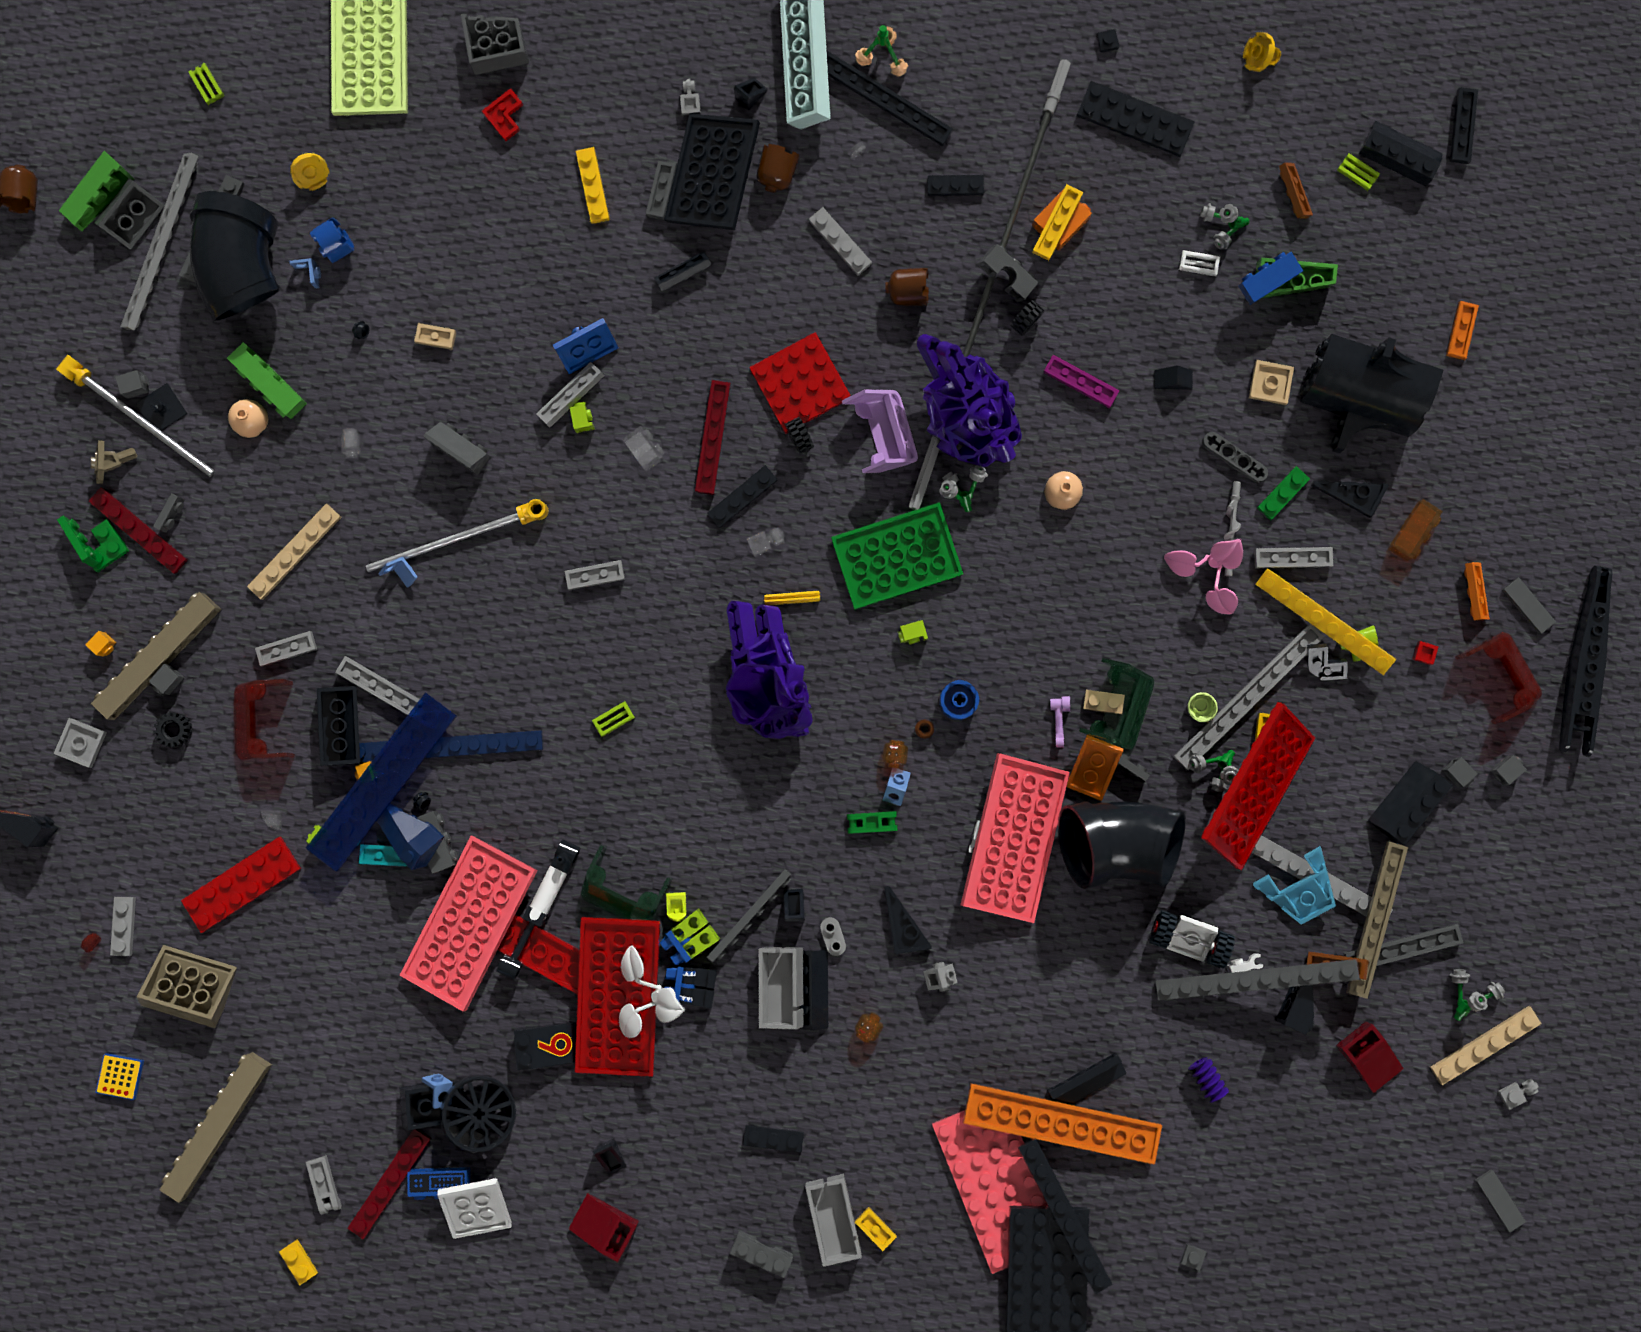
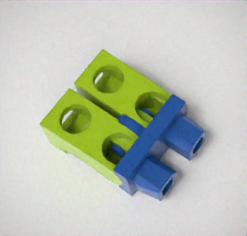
M697 909L666 933L667 936L660 942L665 950H668L673 945L678 950L677 953L671 956L675 965H679L684 961L688 962L720 940V937L711 925L693 936L695 932L709 923L700 909Z

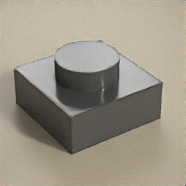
M1186 1243L1180 1263L1200 1271L1206 1251Z

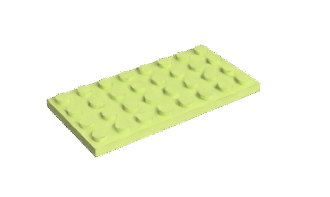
M331 0L332 114L334 116L408 113L407 0Z

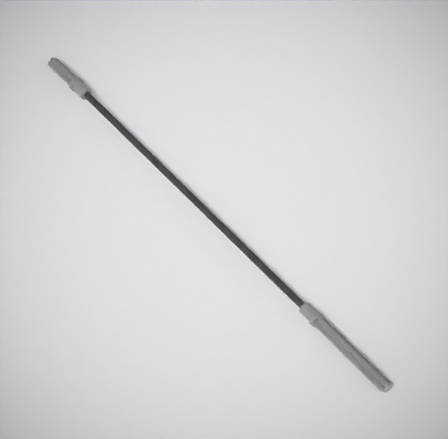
M1061 60L1059 62L1050 92H1048L1043 109L1045 114L1000 246L1004 248L1007 246L1050 116L1054 114L1057 103L1060 100V94L1070 67L1068 60ZM996 275L989 276L963 351L964 357L970 354ZM933 435L909 503V508L912 510L920 509L940 450L936 447L940 440Z

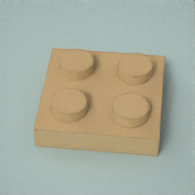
M1256 360L1249 398L1287 405L1294 367Z

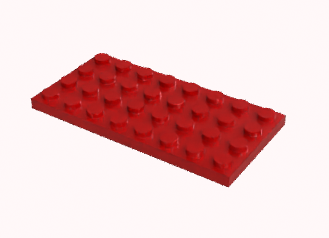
M1277 702L1271 710L1268 720L1262 726L1259 736L1252 744L1250 752L1243 760L1237 775L1234 776L1228 791L1223 795L1219 807L1213 813V817L1204 829L1201 837L1233 867L1241 871L1315 740L1311 732L1285 704Z
M581 918L575 1073L653 1077L656 1034L655 1009L657 1005L637 1013L641 1017L642 1028L640 1033L634 1038H628L623 1035L619 1025V1014L626 1004H632L634 1009L652 1003L651 995L655 989L636 983L635 980L627 981L621 971V962L628 947L633 945L644 967V974L639 979L658 985L660 921Z

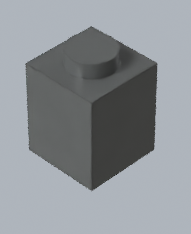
M138 370L116 376L120 395L127 399L149 392L147 387L150 385L148 377Z
M164 664L149 682L154 685L152 688L158 694L170 695L185 677L171 665Z
M1508 755L1494 766L1490 772L1502 785H1510L1527 769L1523 766L1524 763L1518 756Z
M1455 757L1442 769V772L1456 787L1465 786L1466 788L1475 781L1473 778L1477 775L1474 769L1462 757Z

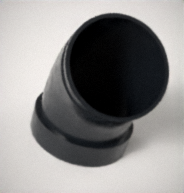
M205 191L197 194L190 213L192 221L189 246L190 262L200 297L207 311L210 312L212 320L219 321L241 313L281 291L282 288L276 281L268 258V248L273 245L278 229V221L268 210L243 197L219 191Z
M1084 801L1066 805L1061 809L1058 818V838L1066 868L1073 881L1082 889L1104 885L1110 879L1140 880L1165 887L1171 880L1179 860L1185 835L1186 816L1181 811L1137 802L1091 804Z

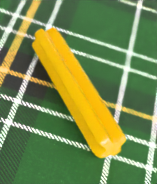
M819 591L764 595L765 605L820 601Z

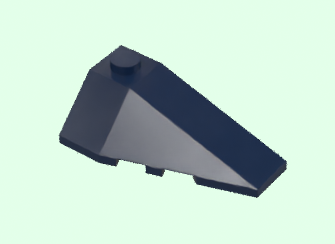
M386 801L381 803L374 815L398 857L411 870L427 866L444 839V836L432 824L417 819L418 817L409 815Z

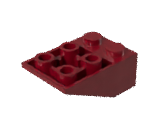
M1364 1022L1335 1045L1372 1093L1376 1092L1404 1069L1384 1037L1372 1023Z
M587 1193L569 1230L600 1253L618 1262L639 1220Z

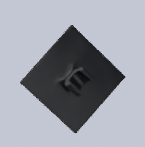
M168 383L135 403L145 419L160 431L188 414Z

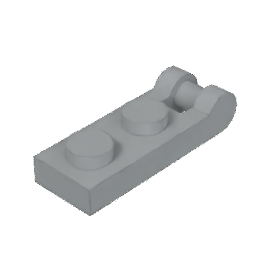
M327 1155L307 1161L306 1166L320 1214H326L332 1209L334 1211L341 1209L342 1205L336 1191ZM330 1197L331 1202L326 1203L324 1198Z

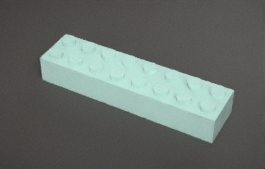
M780 0L787 123L798 129H803L830 120L824 1Z

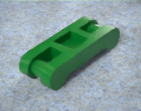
M897 811L847 814V820H849L848 834L898 831V826L895 824ZM882 818H887V826H882ZM857 819H862L863 827H857Z

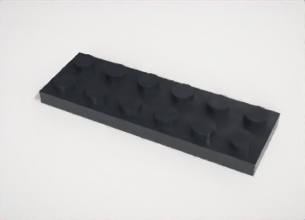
M1090 81L1076 115L1079 118L1178 157H1181L1195 123L1193 120L1094 81Z

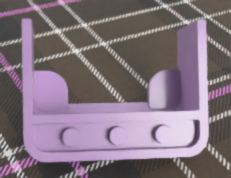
M865 389L842 400L843 404H854L856 414L863 419H868L877 454L871 457V466L862 469L863 473H880L917 461L916 447L898 392L895 390Z

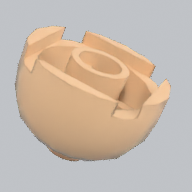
M243 399L234 403L229 409L228 421L233 431L242 437L251 438L260 435L259 433L266 429L268 413L258 402Z
M1062 471L1055 473L1048 479L1044 494L1052 507L1067 510L1079 503L1083 493V486L1081 480L1075 474Z

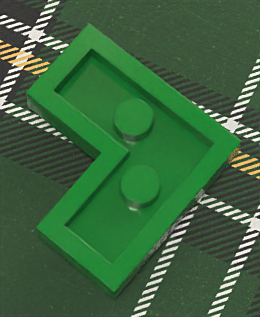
M106 519L91 529L101 545L94 550L96 553L95 558L98 561V564L93 567L95 572L101 571L129 552V549L109 520Z

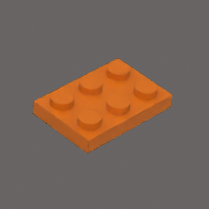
M1086 735L1066 787L1102 801L1123 753V748Z

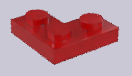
M510 88L482 110L483 115L505 142L520 131L510 115L521 108L523 103Z

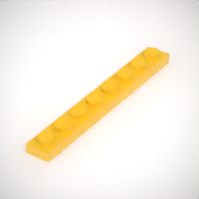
M1267 568L1257 581L1256 585L1382 675L1396 661V658Z

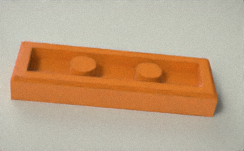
M1464 301L1458 302L1446 356L1461 360L1467 359L1479 305Z

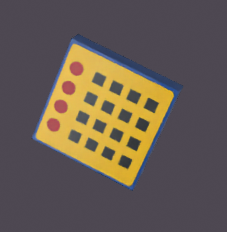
M105 1053L103 1055L96 1093L135 1100L144 1060Z

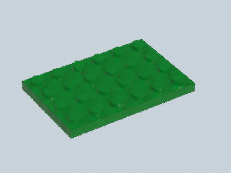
M940 502L831 537L854 610L963 575Z

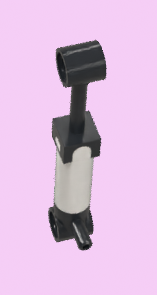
M564 839L560 842L552 863L530 906L527 907L522 917L528 923L512 955L505 954L496 972L512 980L516 979L523 965V962L519 961L518 958L534 926H543L548 916L547 913L580 852V847Z

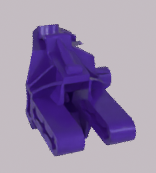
M928 334L921 335L917 340V347L934 379L923 389V400L926 401L927 412L930 415V425L927 428V432L940 440L936 447L944 453L957 458L959 461L981 467H987L995 460L1005 463L1014 459L1016 453L1013 447L1020 442L1022 433L1017 416L1013 410L1015 398L1009 392V383L1000 379L985 362L984 358L973 355L964 357L959 346L947 341L941 342L938 338ZM958 443L964 446L959 451L956 447Z
M741 601L729 602L727 616L733 650H731L732 675L726 686V694L733 710L732 716L740 724L751 725L764 738L781 739L786 736L800 737L808 735L813 717L809 710L812 708L808 703L809 693L806 683L803 681L804 666L795 664L788 635L784 633L780 609L776 606L763 604L756 608L755 617L759 635L757 637L752 605Z

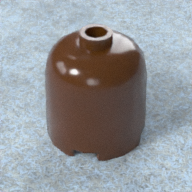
M775 144L763 146L757 169V179L760 184L765 186L766 191L775 193L776 190H785L790 186L800 158L799 154L794 151L792 154L785 152V147Z
M19 164L4 168L0 172V207L4 205L9 207L8 211L15 213H28V210L35 211L38 185L35 174Z
M928 268L899 269L892 272L889 282L885 283V291L889 293L891 301L901 306H927L929 299V287H926V279H929Z

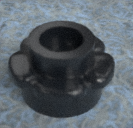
M360 321L354 324L352 332L355 338L365 339L369 335L370 328L364 321Z
M420 792L416 794L413 798V806L420 810L425 809L431 802L428 793Z

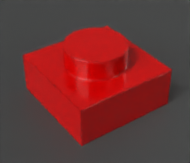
M1418 641L1412 660L1434 665L1439 646Z

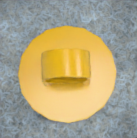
M1257 32L1254 38H1249L1244 47L1243 58L1246 59V64L1244 65L1248 70L1261 72L1269 64L1274 65L1279 61L1281 51L1275 47V42L1271 35Z
M305 153L294 159L290 166V174L293 182L299 188L313 191L326 184L329 168L321 156L314 153Z

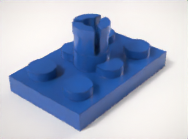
M603 318L585 328L580 327V330L579 327L574 328L570 336L553 344L569 374L619 348Z

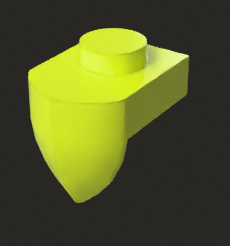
M685 892L666 893L667 916L672 921L679 922L686 917Z

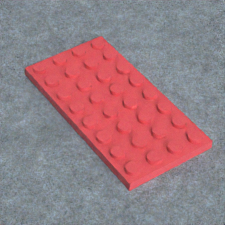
M997 753L961 906L1031 923L1035 922L1070 772Z
M470 836L399 976L459 1010L466 1012L538 870L488 843Z
M964 1110L932 1123V1126L991 1273L994 1274L1008 1268L1009 1206H1048L1017 1148L1024 1144L1022 1137L964 1124Z

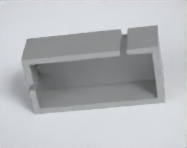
M803 947L759 948V1028L798 1029L803 1027V1009L799 1008V1006L803 1005Z
M840 1174L827 1177V1182H824L823 1179L806 1182V1192L823 1267L862 1258L845 1175Z

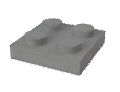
M69 718L54 754L92 768L107 732Z

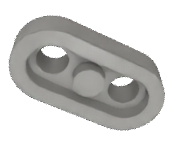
M832 917L824 919L821 923V932L826 948L831 955L839 956L846 949L840 924ZM828 924L834 926L832 931L827 930L826 926ZM835 942L840 944V948L837 950L832 947Z

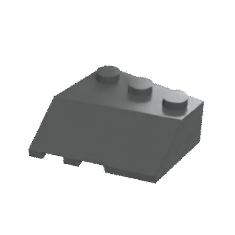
M461 14L469 63L475 75L529 64L527 49L518 18H485L482 15L469 17L467 14Z

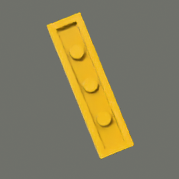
M591 147L577 150L576 155L591 224L610 220L595 149Z
M1066 184L1032 253L1048 261L1050 260L1083 195L1082 191Z

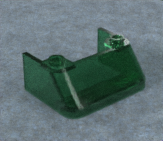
M1102 658L1101 662L1111 667L1107 673L1109 683L1114 685L1111 693L1125 695L1122 715L1105 712L1102 721L1096 720L1091 725L1090 730L1080 728L1079 732L1131 750L1137 742L1154 688V679L1152 676L1128 663Z
M600 845L581 888L583 900L621 919L652 921L673 878H666L658 895L653 892H645L640 896L638 902H635L602 886L606 879V872L598 864L607 846Z

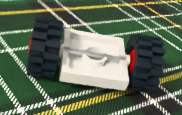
M1163 910L1159 911L1150 934V944L1204 962L1208 954V964L1221 969L1227 966V962L1229 963L1234 949V935L1180 915L1177 922V915Z

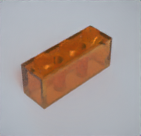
M1424 499L1418 501L1391 542L1388 550L1405 561L1416 559L1421 552L1420 546L1422 543H1426L1431 536L1429 532L1441 521L1440 515L1443 511Z

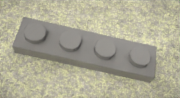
M823 207L809 218V222L857 276L872 264L871 260Z
M590 362L536 413L537 416L550 428L570 407L578 402L604 377L603 373Z
M1333 547L1259 548L1254 550L1255 569L1333 567Z

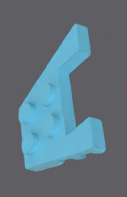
M1320 846L1304 855L1314 871L1309 876L1279 891L1269 874L1253 883L1257 890L1263 892L1267 898L1278 904L1282 910L1300 924L1336 906Z

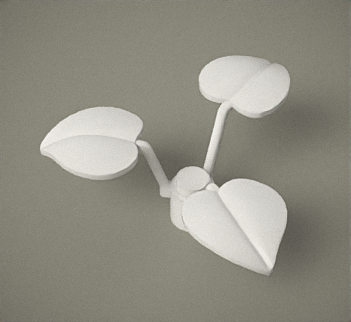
M629 946L621 962V971L624 978L629 982L635 980L636 983L655 989L651 995L652 1003L634 1009L632 1004H626L620 1011L619 1025L623 1035L628 1038H634L640 1033L642 1028L641 1017L637 1014L639 1011L657 1005L655 1009L657 1018L661 1022H670L679 1017L685 1009L677 1001L672 988H661V985H654L639 979L644 974L643 963L634 946Z

